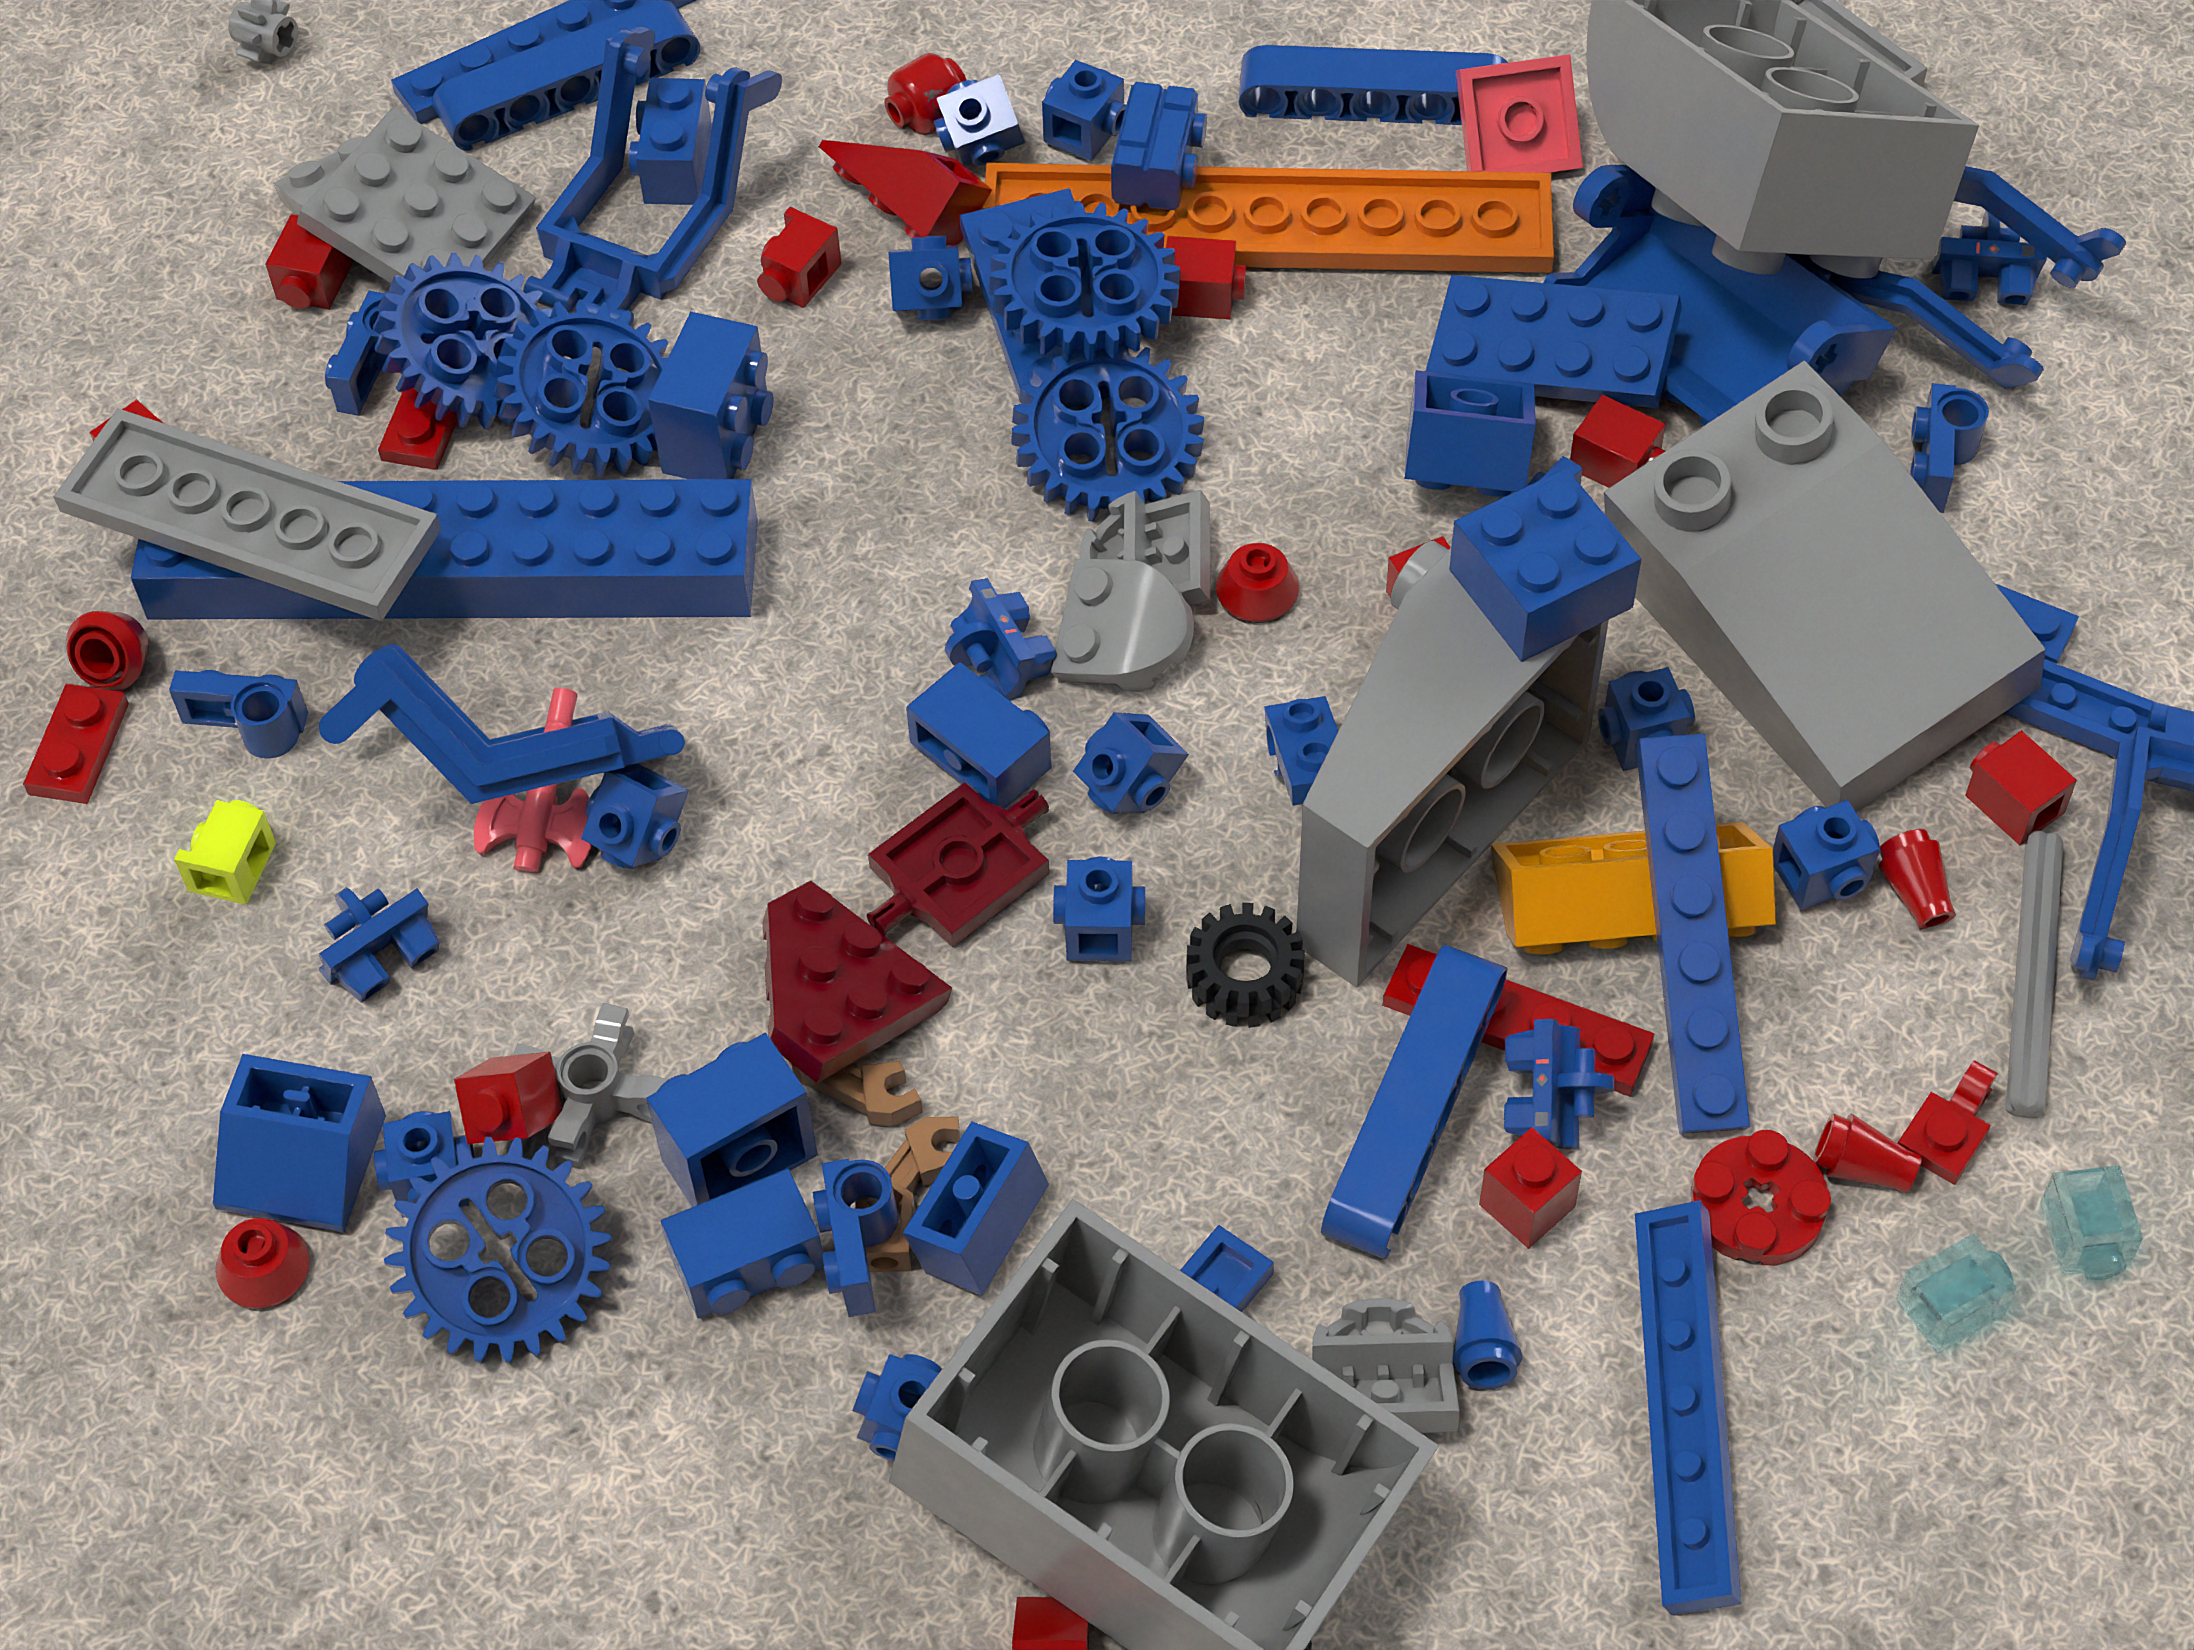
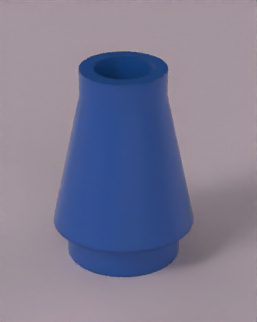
M1490 1281L1470 1282L1459 1291L1460 1310L1453 1351V1366L1461 1373L1463 1382L1470 1387L1477 1389L1499 1388L1509 1384L1516 1377L1517 1367L1522 1361V1352L1503 1306L1499 1286Z

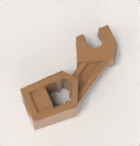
M784 1058L802 1085H808L867 1115L869 1124L894 1126L923 1113L921 1098L915 1088L901 1096H893L888 1093L891 1088L907 1083L905 1069L900 1061L861 1065L862 1070L849 1064L821 1082L816 1083Z
M958 1116L924 1117L904 1129L905 1141L885 1166L891 1178L900 1223H898L896 1230L886 1241L875 1246L866 1247L869 1272L911 1271L913 1250L903 1231L915 1214L913 1192L920 1182L922 1186L934 1183L953 1152H939L935 1149V1146L944 1141L959 1142L960 1127ZM871 1197L861 1198L855 1201V1209L869 1208L877 1203L878 1199Z

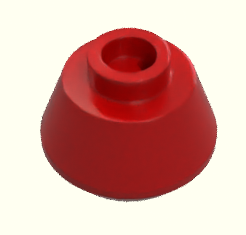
M1250 543L1238 548L1223 566L1216 580V593L1221 605L1232 615L1247 621L1263 622L1278 618L1292 608L1298 597L1299 581L1295 571L1279 549L1266 543Z
M87 612L71 624L66 636V652L73 670L83 681L94 688L120 691L131 686L139 678L149 651L148 637L142 625L132 616L122 612Z
M253 1218L237 1224L225 1236L216 1261V1279L224 1295L235 1304L246 1308H267L284 1302L298 1291L307 1277L310 1256L303 1238L295 1230L269 1219Z

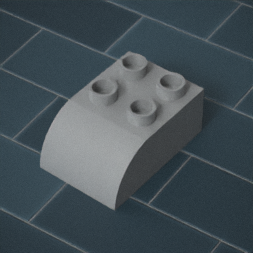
M1592 0L1587 31V76L1592 107L1603 138L1619 160L1656 187L1651 202L1654 210L1678 222L1706 226L1717 234L1712 254L1718 260L1743 271L1769 275L1781 271L1786 254H1809V258L1814 263L1834 273L1854 278H1872L1877 275L1882 258L1934 259L1979 124L1790 0Z
M1072 1198L905 1417L889 1483L1128 1650H1304L1439 1445Z

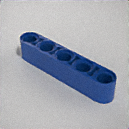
M665 0L654 1L451 78L436 89L432 97V106L456 147L469 151L474 149L472 145L478 142L490 143L523 130L524 127L522 125L533 121L539 124L575 110L573 106L585 102L588 105L598 101L606 40L614 37L622 30H632L643 26L653 30L655 33L654 45L650 52L649 67L642 77L636 76V86L648 82L649 78H658L673 72V67L683 63L685 66L692 65L700 53V43L673 3Z
M1261 45L1249 49L1242 57L1238 102L1240 109L1249 117H1257L1258 113L1270 114L1269 118L1312 120V116H1325V120L1367 122V118H1380V122L1422 124L1423 120H1435V124L1462 125L1455 70L1508 62L1503 57L1491 53Z
M1446 944L1441 947L1333 1191L1321 1226L1322 1235L1382 1259H1386L1389 1256L1391 1249H1388L1387 1245L1391 1233L1399 1234L1500 999L1507 977V967Z

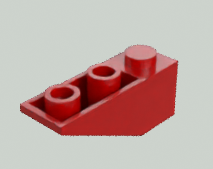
M822 140L818 146L835 161L832 168L837 174L854 184H862L871 192L868 200L874 206L887 214L897 215L906 223L903 230L911 238L946 236V245H958L963 240L960 229V215L981 210L992 192L989 186L954 158L923 150Z

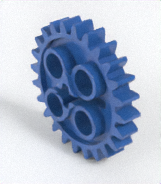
M1081 201L1075 202L1073 213L1065 214L1057 204H1053L1051 218L1045 219L1042 215L1033 211L1030 213V228L1014 223L1012 225V239L1000 237L998 254H992L989 280V294L994 296V313L1004 314V328L1006 331L1020 328L1021 344L1024 345L1036 338L1040 339V354L1046 355L1055 346L1063 348L1062 355L1064 361H1069L1075 350H1083L1087 361L1092 363L1095 360L1096 351L1104 349L1113 360L1118 359L1119 345L1125 344L1128 348L1137 352L1140 350L1141 335L1156 340L1158 338L1159 324H1170L1172 308H1177L1180 267L1174 265L1175 250L1174 248H1164V234L1162 232L1147 235V219L1144 218L1132 225L1127 223L1128 210L1125 208L1120 210L1114 217L1106 215L1105 203L1101 202L1096 207L1094 213H1086ZM1079 245H1083L1087 249L1088 290L1091 294L1090 310L1092 317H1085L1082 314L1081 272L1078 267Z
M451 253L445 267L434 255L428 257L423 269L411 263L404 277L396 275L388 292L384 293L377 309L379 315L373 326V331L380 334L374 347L375 352L388 355L382 368L383 372H400L402 374L396 390L402 392L414 388L418 392L414 403L416 408H420L431 401L437 405L435 414L438 420L443 419L450 410L457 413L460 427L465 428L470 416L473 415L478 417L484 429H489L495 416L497 415L500 418L499 412L503 399L496 398L493 395L498 379L493 375L506 337L512 338L516 323L519 321L530 324L533 311L538 309L537 304L543 293L537 290L525 294L521 290L525 278L522 274L510 281L503 278V263H497L491 272L483 270V263L479 255L474 256L469 267L463 266L457 253ZM545 308L539 310L550 318L553 309ZM500 418L506 426L512 425L515 419Z
M578 300L575 311L571 314L568 313L560 302L554 303L550 318L539 309L533 311L529 325L521 321L516 323L512 338H505L500 356L498 357L493 375L498 379L493 395L496 398L503 399L499 412L500 418H516L511 432L513 438L527 434L532 436L528 450L530 454L539 452L546 447L551 451L549 458L550 466H556L563 457L571 459V468L573 474L576 475L581 471L584 462L592 463L598 477H603L607 464L610 462L614 464L622 475L627 474L632 458L638 464L645 466L648 464L653 450L658 451L648 399L668 359L663 358L669 342L666 339L650 342L647 339L652 326L650 323H645L634 329L629 326L631 319L630 311L626 310L616 320L610 317L608 303L604 302L599 307L597 314L589 313L583 300ZM593 347H597L601 350L600 365L593 388L594 402L589 414L588 429H584L580 426V416L588 387L587 373L592 361ZM560 355H565L567 357H570L571 359H566L564 357H561ZM617 368L624 369V370H626V371H628V372H623V371H621V370H619V369H617ZM551 403H557L559 405H562L564 408L556 407ZM609 416L617 417V418L621 419L622 421L614 420V419L610 418Z
M1121 344L1118 349V359L1114 360L1104 349L1097 350L1095 360L1092 363L1087 361L1083 350H1075L1070 361H1064L1063 357L1056 352L1052 353L1050 361L1051 372L1036 366L1033 369V385H1021L1019 402L1022 404L1014 405L1012 423L1017 426L1012 427L1011 444L1020 447L1017 449L1016 455L1017 467L1031 466L1027 476L1029 487L1046 482L1043 501L1049 503L1062 495L1066 498L1064 514L1069 516L1081 504L1087 506V518L1091 522L1095 520L1100 509H1108L1109 515H1111L1108 505L1115 499L1133 491L1138 493L1143 502L1148 500L1151 503L1166 499L1165 490L1180 495L1184 486V478L1182 476H1194L1197 460L1194 457L1201 456L1204 441L1203 438L1198 436L1203 431L1204 416L1195 414L1198 409L1199 397L1198 395H1184L1188 381L1186 375L1169 380L1171 361L1166 359L1153 367L1149 364L1150 348L1145 347L1134 358L1128 356V347L1125 344ZM1100 386H1106L1109 390L1110 431L1112 437H1115L1113 459L1117 472L1115 476L1108 475L1106 471L1105 429L1103 424H1100L1102 413V400L1098 388ZM1128 398H1137L1144 401L1146 405L1136 408L1130 407L1122 401ZM1077 401L1085 404L1088 408L1074 411L1066 408L1063 404ZM1136 450L1145 451L1153 458L1140 461L1131 458L1128 453ZM1074 454H1085L1094 461L1087 464H1077L1068 457Z
M486 1137L482 1157L473 1159L469 1150L463 1143L457 1145L458 1165L451 1169L436 1156L431 1159L433 1170L437 1176V1179L431 1184L415 1176L410 1178L409 1181L412 1187L420 1196L416 1204L408 1201H395V1209L406 1217L408 1222L406 1226L386 1228L385 1235L396 1242L402 1243L403 1251L385 1257L384 1264L393 1268L405 1269L406 1276L390 1286L392 1294L413 1292L415 1299L407 1306L403 1315L408 1320L424 1313L428 1314L430 1319L422 1334L426 1340L435 1337L443 1329L450 1332L447 1352L454 1355L465 1340L474 1342L475 1361L480 1363L485 1358L490 1345H499L505 1363L512 1361L514 1344L524 1341L528 1350L534 1356L540 1355L539 1334L547 1331L554 1339L562 1343L566 1340L560 1323L564 1316L580 1323H584L587 1320L583 1309L576 1303L579 1297L600 1299L602 1291L587 1279L589 1273L607 1272L610 1268L609 1262L592 1256L594 1248L611 1242V1234L591 1231L590 1224L605 1214L604 1206L583 1207L581 1201L592 1189V1184L590 1181H586L570 1187L566 1183L573 1167V1163L570 1160L559 1165L554 1171L546 1168L549 1147L543 1145L534 1157L528 1160L523 1158L521 1138L513 1140L507 1155H498L492 1138ZM511 1183L519 1186L525 1192L527 1205L518 1217L511 1220H502L489 1212L487 1199L495 1187ZM470 1199L497 1238L503 1240L512 1236L517 1241L510 1249L511 1256L536 1290L537 1298L534 1301H527L522 1296L510 1276L497 1260L490 1261L486 1265L480 1260V1257L487 1251L485 1242L460 1209V1202L462 1200ZM445 1224H456L463 1227L470 1237L467 1251L461 1258L454 1261L438 1259L430 1251L432 1234L438 1227ZM542 1239L558 1241L567 1253L565 1267L553 1276L538 1275L529 1268L527 1263L529 1249L535 1242ZM484 1280L502 1282L510 1293V1302L507 1309L502 1314L493 1318L479 1316L470 1307L472 1289Z

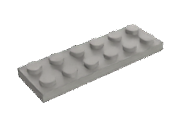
M117 408L53 496L59 511L379 621L384 619L441 531L438 515L119 408Z

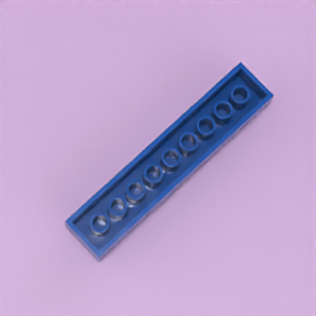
M751 479L338 481L438 515L441 526L440 533L384 619L751 617L758 518ZM138 539L131 581L147 620L373 619Z

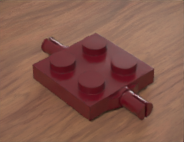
M966 782L958 786L868 853L870 869L892 889L894 894L875 910L867 913L866 917L869 924L885 936L888 931L909 915H912L928 923L950 946L955 947L1050 874L1049 859L1027 840L1023 830L1040 816L1049 812V805L1042 795L1039 796V792L1033 789L1028 795L1008 810H1005L985 801Z

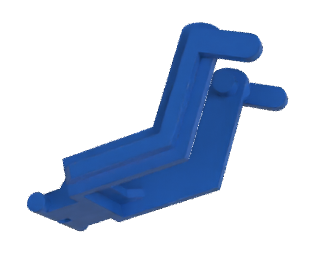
M640 26L632 30H622L614 37L607 39L590 157L536 227L543 256L553 260V263L542 279L530 276L524 285L523 292L527 294L540 290L543 294L539 303L553 308L555 302H560L568 313H570L578 300H583L589 313L597 314L603 302L608 303L610 317L617 320L623 312L630 308L640 293L662 300L668 291L677 289L733 211L749 111L773 101L778 96L782 85L781 74L767 70L750 78L748 71L733 67L723 75L713 74L706 86L705 97L707 101L715 103L701 195L660 251L655 254L646 255L579 231L578 229L623 169L636 76L642 77L649 67L650 52L654 45L655 33L649 28ZM632 312L629 326H631V324L634 321V314Z
M1965 166L1954 201L1984 208L2055 263L2050 275L2055 281L2065 287L2075 288L2079 281L2095 280L2104 268V264L2101 261L2119 255L2126 245V240L2119 233L2108 228H2100L2077 236L1995 172ZM1880 270L1872 278H1854L1830 271L1832 275L1829 280L1863 304L1908 315L2004 389L2024 386L2037 381L2044 370L2037 360L2030 357L2032 350L2025 343L2012 337H2008L2003 344L1917 279Z
M397 644L386 645L366 657L355 672L354 683L356 686L335 704L319 722L321 737L329 743L339 744L346 741L380 710L471 804L625 768L624 766L675 755L682 751L685 744L683 735L671 724H663L636 731L609 711L573 719L570 727L543 733L545 730V726L489 739Z
M2153 702L2147 726L2160 729L2161 732L2138 726L2133 740L2119 744L2114 761L2107 822L2069 960L2074 968L2080 969V978L2094 981L2098 969L2117 973L2125 941L2110 938L2107 935L2141 812L2144 781L2147 780L2194 792V711Z

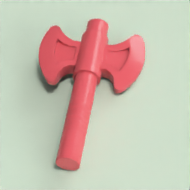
M566 688L553 689L543 733L571 726L578 697L575 691ZM558 784L527 791L525 801L517 799L515 794L483 801L474 825V847L476 852L480 855H485L499 843L507 839L516 838L514 848L517 852L513 868L519 871L538 873L542 855L546 854L548 843L560 846L566 852L574 868L582 867L592 849L591 844L581 839L588 819L585 813L589 800L586 791L582 788L575 789L570 798L561 805H557L558 797L556 796Z

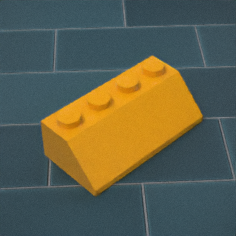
M1744 822L1715 824L1728 937L1750 936L1756 933V926L1776 924L1773 847ZM1645 830L1491 844L1505 930L1515 947H1524V952L1529 954H1552L1562 951L1563 943L1588 941V946L1600 949L1627 945V937L1652 935L1653 940L1657 942Z

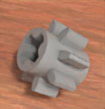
M251 0V3H239L232 11L228 25L230 37L240 43L237 55L256 62L262 60L269 64L275 61L276 56L284 57L288 55L294 48L298 37V26L295 19L286 16L290 7L289 3L280 0Z

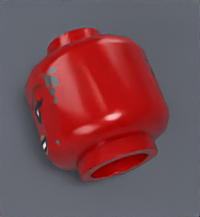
M933 53L923 54L896 69L888 78L887 91L889 96L884 100L890 119L896 126L902 128L908 125L919 134L927 135L936 130L934 121L943 117L937 98L946 95L948 90L954 85L966 81L965 74L951 58L944 59L940 55Z

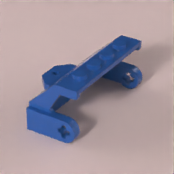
M1600 166L1592 171L1581 183L1573 200L1574 213L1594 228H1612V230L1575 272L1550 273L1546 276L1543 283L1680 295L1682 311L1661 395L1672 402L1687 405L1701 416L1700 422L1703 426L1804 360L1839 396L1856 381L1870 379L1897 328L1829 280L1832 275L1831 272L1814 263L1809 258V254H1786L1782 269L1776 274H1756L1743 271L1721 262L1712 254L1717 234L1708 227L1678 222L1654 210L1651 202L1656 187L1629 166Z

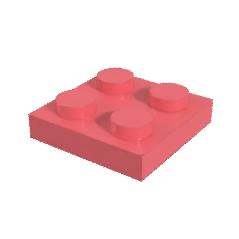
M1570 54L1455 70L1467 171L1550 173L1583 168Z

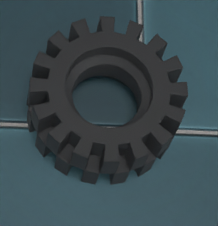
M1242 902V914L1235 915L1231 904L1220 907L1219 921L1211 913H1208L1202 918V930L1194 927L1190 934V945H1187L1186 954L1188 989H1192V999L1197 1007L1206 1003V1015L1213 1020H1216L1222 1012L1226 1014V1025L1237 1027L1238 1017H1248V1028L1259 1027L1260 1015L1266 1014L1270 1023L1281 1018V1007L1283 1006L1290 1011L1296 1003V993L1301 994L1305 950H1302L1303 939L1299 931L1292 934L1293 922L1286 916H1283L1275 923V909L1264 906L1261 916L1253 914L1254 903ZM1248 949L1261 953L1268 960L1271 968L1265 976L1259 979L1242 981L1225 975L1220 968V964L1229 953Z

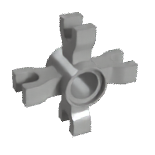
M602 1003L591 1041L571 1047L561 1058L552 1056L559 1095L565 1100L562 1112L556 1118L548 1136L549 1144L557 1146L553 1155L556 1163L562 1164L570 1160L573 1163V1167L581 1168L594 1125L610 1121L620 1111L630 1113L652 1123L646 1098L656 1093L660 1086L669 1079L654 1075L636 1076L619 1072L618 1065L620 1060L628 1050L634 1035L633 1027L625 1025L629 1017L628 1008ZM517 1043L513 1055L544 1051ZM590 1081H603L602 1084L592 1089L580 1088Z

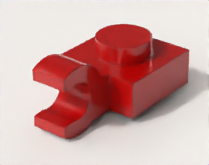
M1974 1060L1959 1082L1950 1101L1930 1092L1899 1139L1898 1144L1909 1151L1921 1155L1920 1166L1956 1185L1989 1133L1991 1125L1979 1119L1976 1115L1991 1094L1992 1088L1990 1087L1997 1078L1998 1073Z

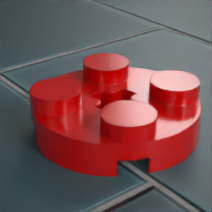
M1759 1130L1751 1136L1735 1137L1715 1146L1701 1160L1694 1174L1691 1186V1202L1700 1200L1709 1211L1712 1248L1731 1259L1738 1261L1740 1257L1748 1261H1761V1265L1776 1266L1785 1264L1805 1254L1818 1240L1831 1203V1196L1827 1189L1826 1181L1815 1162L1802 1150L1789 1144L1783 1135L1773 1130ZM1755 1187L1760 1191L1768 1190L1774 1195L1771 1201L1773 1211L1767 1213L1760 1206L1748 1209L1743 1204L1748 1196L1747 1189Z

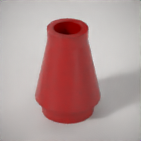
M1914 829L1898 834L1880 846L1882 861L1878 867L1912 913L1920 930L1947 923L1956 916L1950 900L1939 841L1931 840L1925 829Z
M1833 1113L1822 1130L1813 1161L1816 1165L1827 1169L1826 1175L1828 1177L1891 1187L1907 1193L1917 1176L1921 1155L1907 1150L1852 1113L1847 1118Z

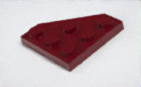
M810 880L767 904L762 925L763 940H767L765 985L766 1000L770 1001L768 1036L785 1059L816 1083L821 1082L936 1014L948 1003L952 991L950 985Z

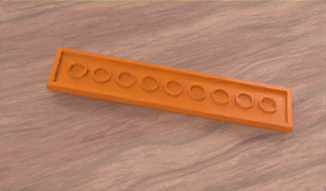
M986 164L985 184L992 189V192L983 205V209L1070 188L1074 201H1081L1086 213H1094L1096 207L1101 202L1105 203L1107 216L1114 217L1123 208L1127 209V223L1131 225L1144 218L1147 219V235L1162 232L1164 234V248H1166L1167 236L1235 240L1236 264L1246 265V267L1552 273L1551 173L1197 166L1194 188H1183L1179 207L1175 210L1151 208L1147 203H1143L1142 206L1116 203L1112 199L1111 165Z

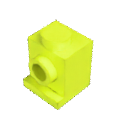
M216 800L206 822L199 823L193 833L191 851L179 849L174 861L187 891L247 905L276 845V841L263 810H259L254 805L241 800H232L229 803Z

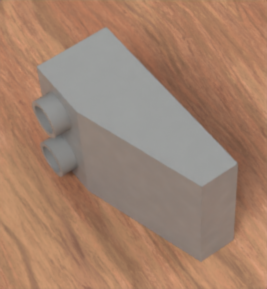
M1805 360L1604 491L1605 515L1641 558L1635 598L1825 807L1848 800L1855 812L1860 811L2041 688L2046 650L1885 441Z
M1435 541L1423 544L1413 553L1394 583L1391 593V605L1398 609L1307 794L1302 808L1296 932L1299 931L1303 939L1302 950H1305L1311 957L1356 988L1584 747L1590 738L1609 620L1521 662L1450 572L1451 548L1448 550Z

